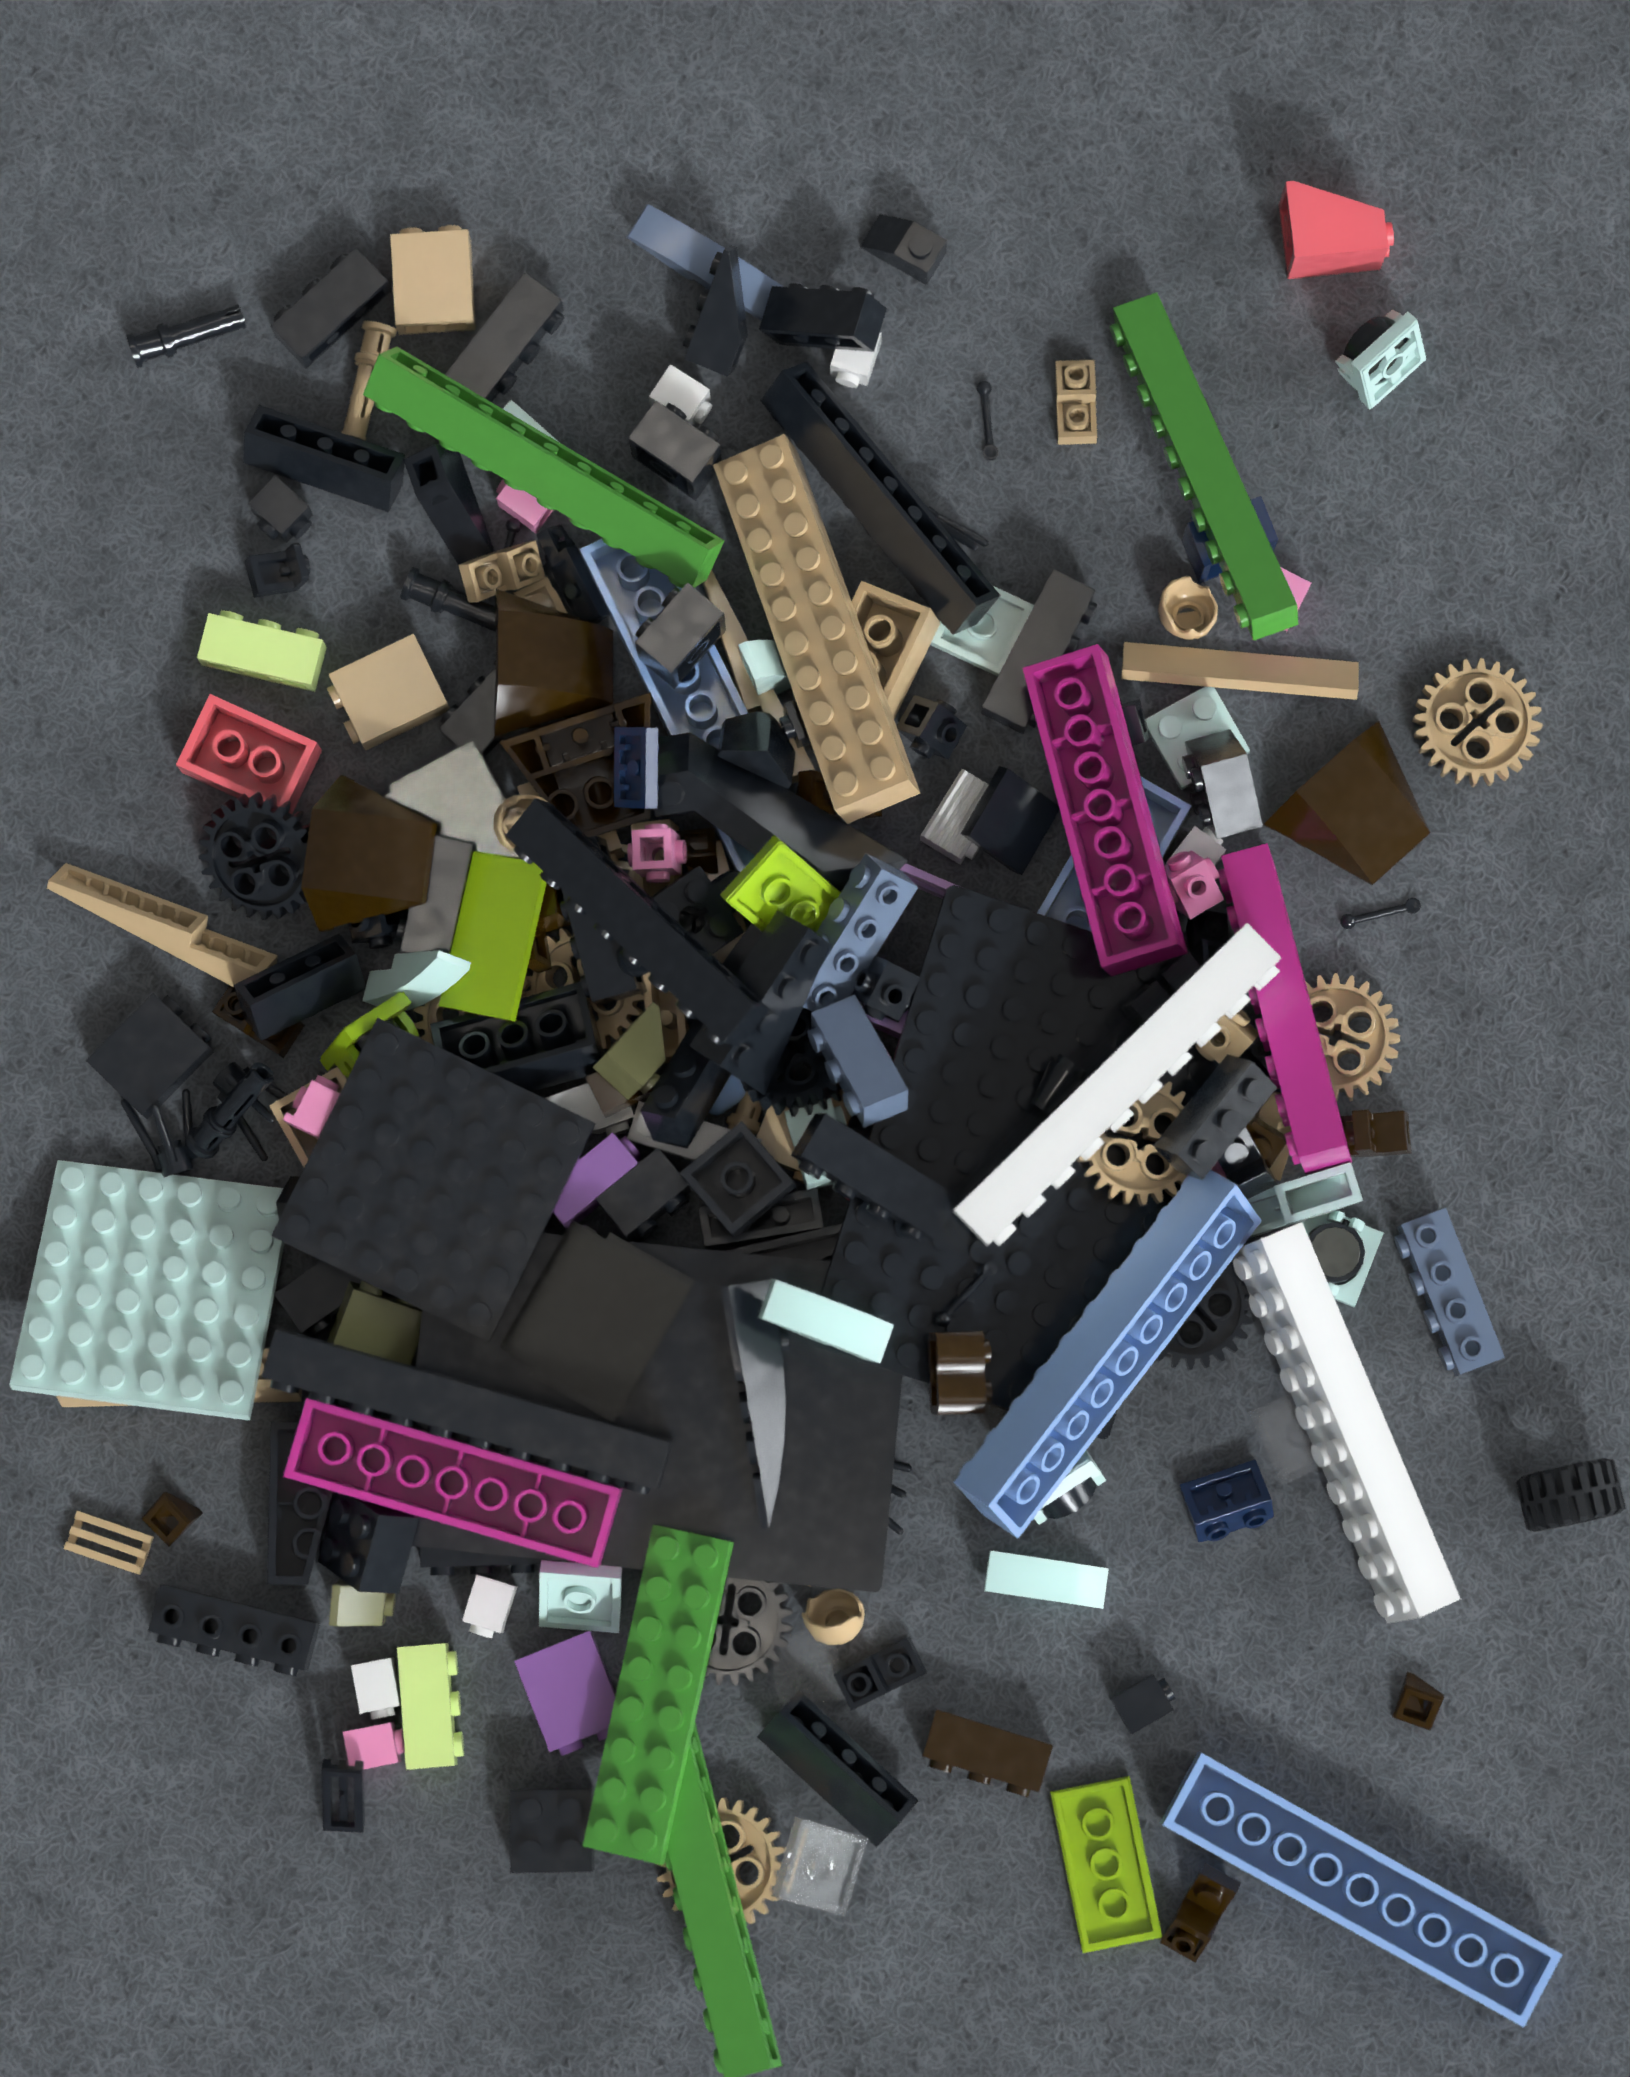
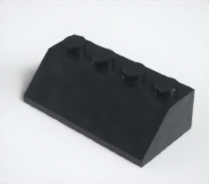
M581 981L521 998L516 1022L467 1013L430 1024L434 1045L530 1092L594 1074L597 1071L593 1066L604 1055L589 998L583 992Z

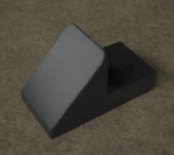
M1246 1126L1218 1162L1227 1179L1235 1183L1245 1198L1249 1199L1277 1185V1182Z

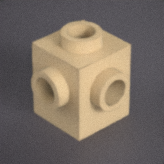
M1241 1009L1231 1019L1224 1014L1216 1022L1221 1029L1202 1048L1197 1043L1195 1047L1206 1059L1210 1061L1215 1059L1220 1064L1227 1054L1240 1057L1259 1036V1033L1249 1024V1016Z

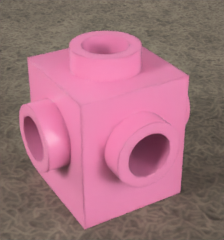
M667 824L645 825L643 830H632V843H628L627 848L628 863L630 867H633V871L641 877H646V882H669L671 875H681V864H686L687 862L685 840H680V835L672 828H669ZM664 850V860L655 861L656 853Z
M1191 850L1189 852L1177 853L1168 859L1165 870L1174 904L1177 910L1190 920L1225 900L1215 881L1220 877L1219 873L1208 857L1204 859Z

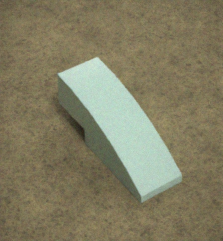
M752 640L738 644L741 660L758 695L774 689L777 695L791 688L774 640Z
M439 950L395 954L391 969L369 972L363 1002L378 1006L397 993L404 992L412 1002L405 1011L426 1004L453 986L469 971L471 962Z
M1349 1162L1275 1185L1247 1199L1262 1220L1250 1237L1272 1232L1363 1201L1352 1163Z
M775 1279L771 1280L758 1318L821 1344L835 1347L859 1358L880 1363L894 1326L864 1312Z
M989 1551L984 1591L1103 1609L1108 1568Z

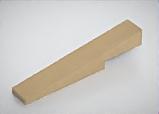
M711 570L707 581L703 582L707 599L719 608L725 616L726 631L720 638L738 693L748 713L756 711L770 713L780 723L779 718L784 716V708L774 689L758 695L743 665L738 644L748 641ZM794 738L789 741L796 752L792 783L798 782L799 771H815V768L804 747L797 748Z
M65 863L48 880L47 889L234 987V984L277 964L278 955L206 929L208 915Z

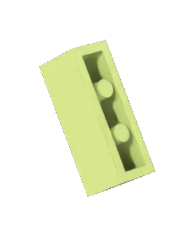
M222 610L220 615L208 613L197 659L202 666L315 692L327 647L323 639H318L319 634L314 631L297 628L295 633L281 630V625L276 622L259 619L258 624L243 621V616L240 614Z
M449 1643L397 1647L406 1770L458 1765L457 1757L464 1756V1741L462 1732H455L454 1716L461 1715L459 1691L452 1692L451 1675H458L456 1651H449Z

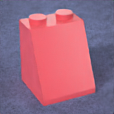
M1296 181L1285 182L1279 202L1288 279L1381 269L1384 258L1389 257V246L1394 244L1392 222H1385L1383 209Z

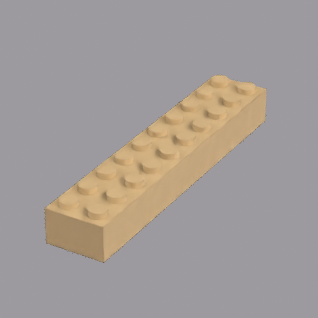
M783 434L714 464L717 478L834 810L848 824L920 794L797 449L787 436Z

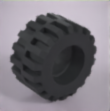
M1601 1458L1552 1468L1522 1476L1515 1482L1526 1530L1533 1532L1617 1515L1626 1509L1615 1460Z

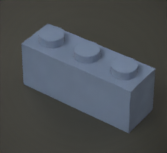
M853 995L811 1012V1029L807 1031L809 1041L816 1053L820 1051L823 1053L826 1059L825 1068L833 1084H840L844 1092L842 1097L848 1113L851 1116L857 1115L863 1128L906 1111L908 1109V1088L857 997Z

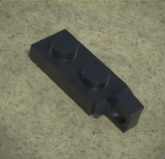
M562 525L546 527L539 532L537 537L546 553V563L542 567L552 587L557 592L567 614L596 624L600 623L610 613L575 543L568 536Z

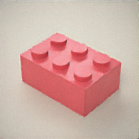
M209 694L176 766L183 774L236 798L246 794L250 799L255 793L260 792L263 801H265L274 794L276 795L278 807L287 801L291 802L289 813L292 814L322 750L318 743L312 739Z

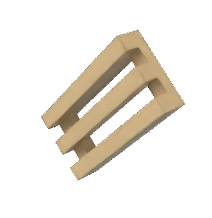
M81 1511L76 1512L74 1524L71 1526L68 1541H66L63 1549L141 1575L154 1536ZM83 1522L142 1541V1547L138 1549L81 1529ZM80 1537L138 1557L136 1564L77 1545V1539Z

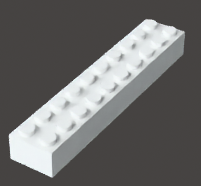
M1246 923L954 1209L953 1213L986 1247L992 1241L1000 1246L1017 1229L1012 1222L1021 1213L1028 1218L1046 1201L1041 1193L1049 1185L1052 1184L1058 1189L1075 1172L1070 1165L1079 1156L1085 1161L1088 1160L1105 1143L1100 1136L1108 1128L1115 1133L1134 1115L1129 1107L1137 1099L1145 1104L1163 1086L1158 1079L1166 1071L1173 1076L1192 1058L1187 1050L1195 1042L1202 1048L1221 1029L1216 1022L1224 1014L1231 1019L1251 1000L1245 994L1253 986L1260 991L1280 972L1275 967V964L1281 957Z
M1300 1222L1242 1246L1234 1257V1270L1237 1276L1244 1281L1249 1292L1250 1308L1262 1323L1265 1331V1344L1270 1353L1275 1355L1280 1366L1281 1382L1293 1397L1297 1407L1295 1410L1296 1418L1300 1426L1307 1431L1311 1440L1313 1459L1319 1467H1322L1326 1476L1328 1495L1333 1503L1339 1507L1344 1519L1342 1522L1344 1533L1354 1543L1359 1555L1358 1565L1360 1571L1370 1581L1375 1593L1374 1604L1377 1611L1385 1618L1388 1624L1420 1618L1460 1600L1303 1223Z

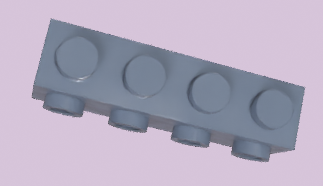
M865 853L860 863L853 868L849 881L839 897L832 902L826 918L817 932H815L830 943V947L803 1008L814 1012L850 997L854 991L857 975L863 969L869 967L918 889V886L901 870Z
M1443 1208L1398 1226L1399 1235L1394 1236V1241L1401 1258L1408 1257L1414 1272L1409 1273V1279L1417 1296L1423 1294L1428 1310L1423 1311L1424 1318L1432 1334L1438 1332L1443 1347L1438 1348V1352L1446 1371L1453 1369L1456 1377L1505 1358L1447 1209Z

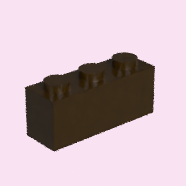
M936 1709L922 1757L930 1759L928 1767L951 1773L953 1766L968 1770L967 1779L990 1785L992 1778L1007 1783L1006 1791L1029 1797L1031 1790L1040 1792L1053 1745Z

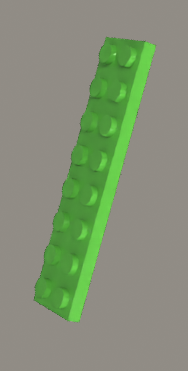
M653 1525L583 1847L659 1865H664L734 1542Z

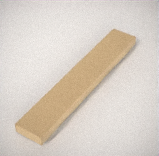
M1124 642L1121 679L1357 700L1359 662Z

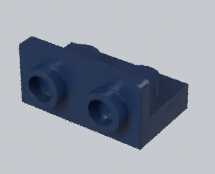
M615 727L614 807L658 808V728Z
M1256 1459L1180 1484V1490L1192 1519L1198 1542L1206 1540L1218 1541L1225 1538L1230 1532L1245 1527H1259L1274 1517L1272 1499Z

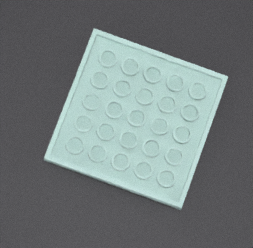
M58 1160L11 1375L10 1387L12 1390L250 1420L285 1243L271 1236L279 1221L276 1202L284 1188L181 1175H170L164 1178L162 1173Z

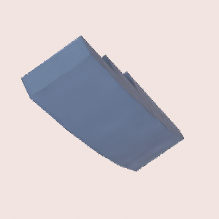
M649 204L645 205L626 236L688 280L694 279L707 289H710L714 275L709 274L713 259L717 252L723 253L725 249L701 233ZM738 257L745 311L762 321L772 286H783Z

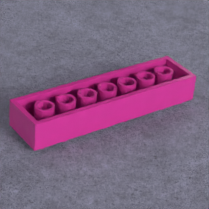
M1096 644L1024 667L1023 672L1101 967L1110 976H1114L1188 953L1108 655Z
M1268 843L1222 855L1224 868L1217 871L1227 904H1234L1233 906L1226 907L1234 934L1248 923L1281 957L1275 964V967L1280 972L1260 991L1253 986L1248 991L1255 1014L1262 1013V1018L1255 1019L1265 1052H1272V1055L1265 1057L1270 1079L1277 1089L1281 1088L1282 1093L1275 1095V1099L1284 1127L1291 1126L1292 1131L1284 1133L1290 1156H1292L1294 1165H1302L1305 1174L1330 1169L1349 1162L1352 1163L1279 878Z
M306 1398L283 1477L595 1568L601 1565L623 1487L591 1480L576 1473L556 1470L531 1460L526 1461L514 1458L493 1449L487 1450L466 1444L465 1441L452 1437L449 1439L428 1433L427 1430L414 1426L406 1427L395 1424L383 1417L348 1410V1407L342 1405H329Z

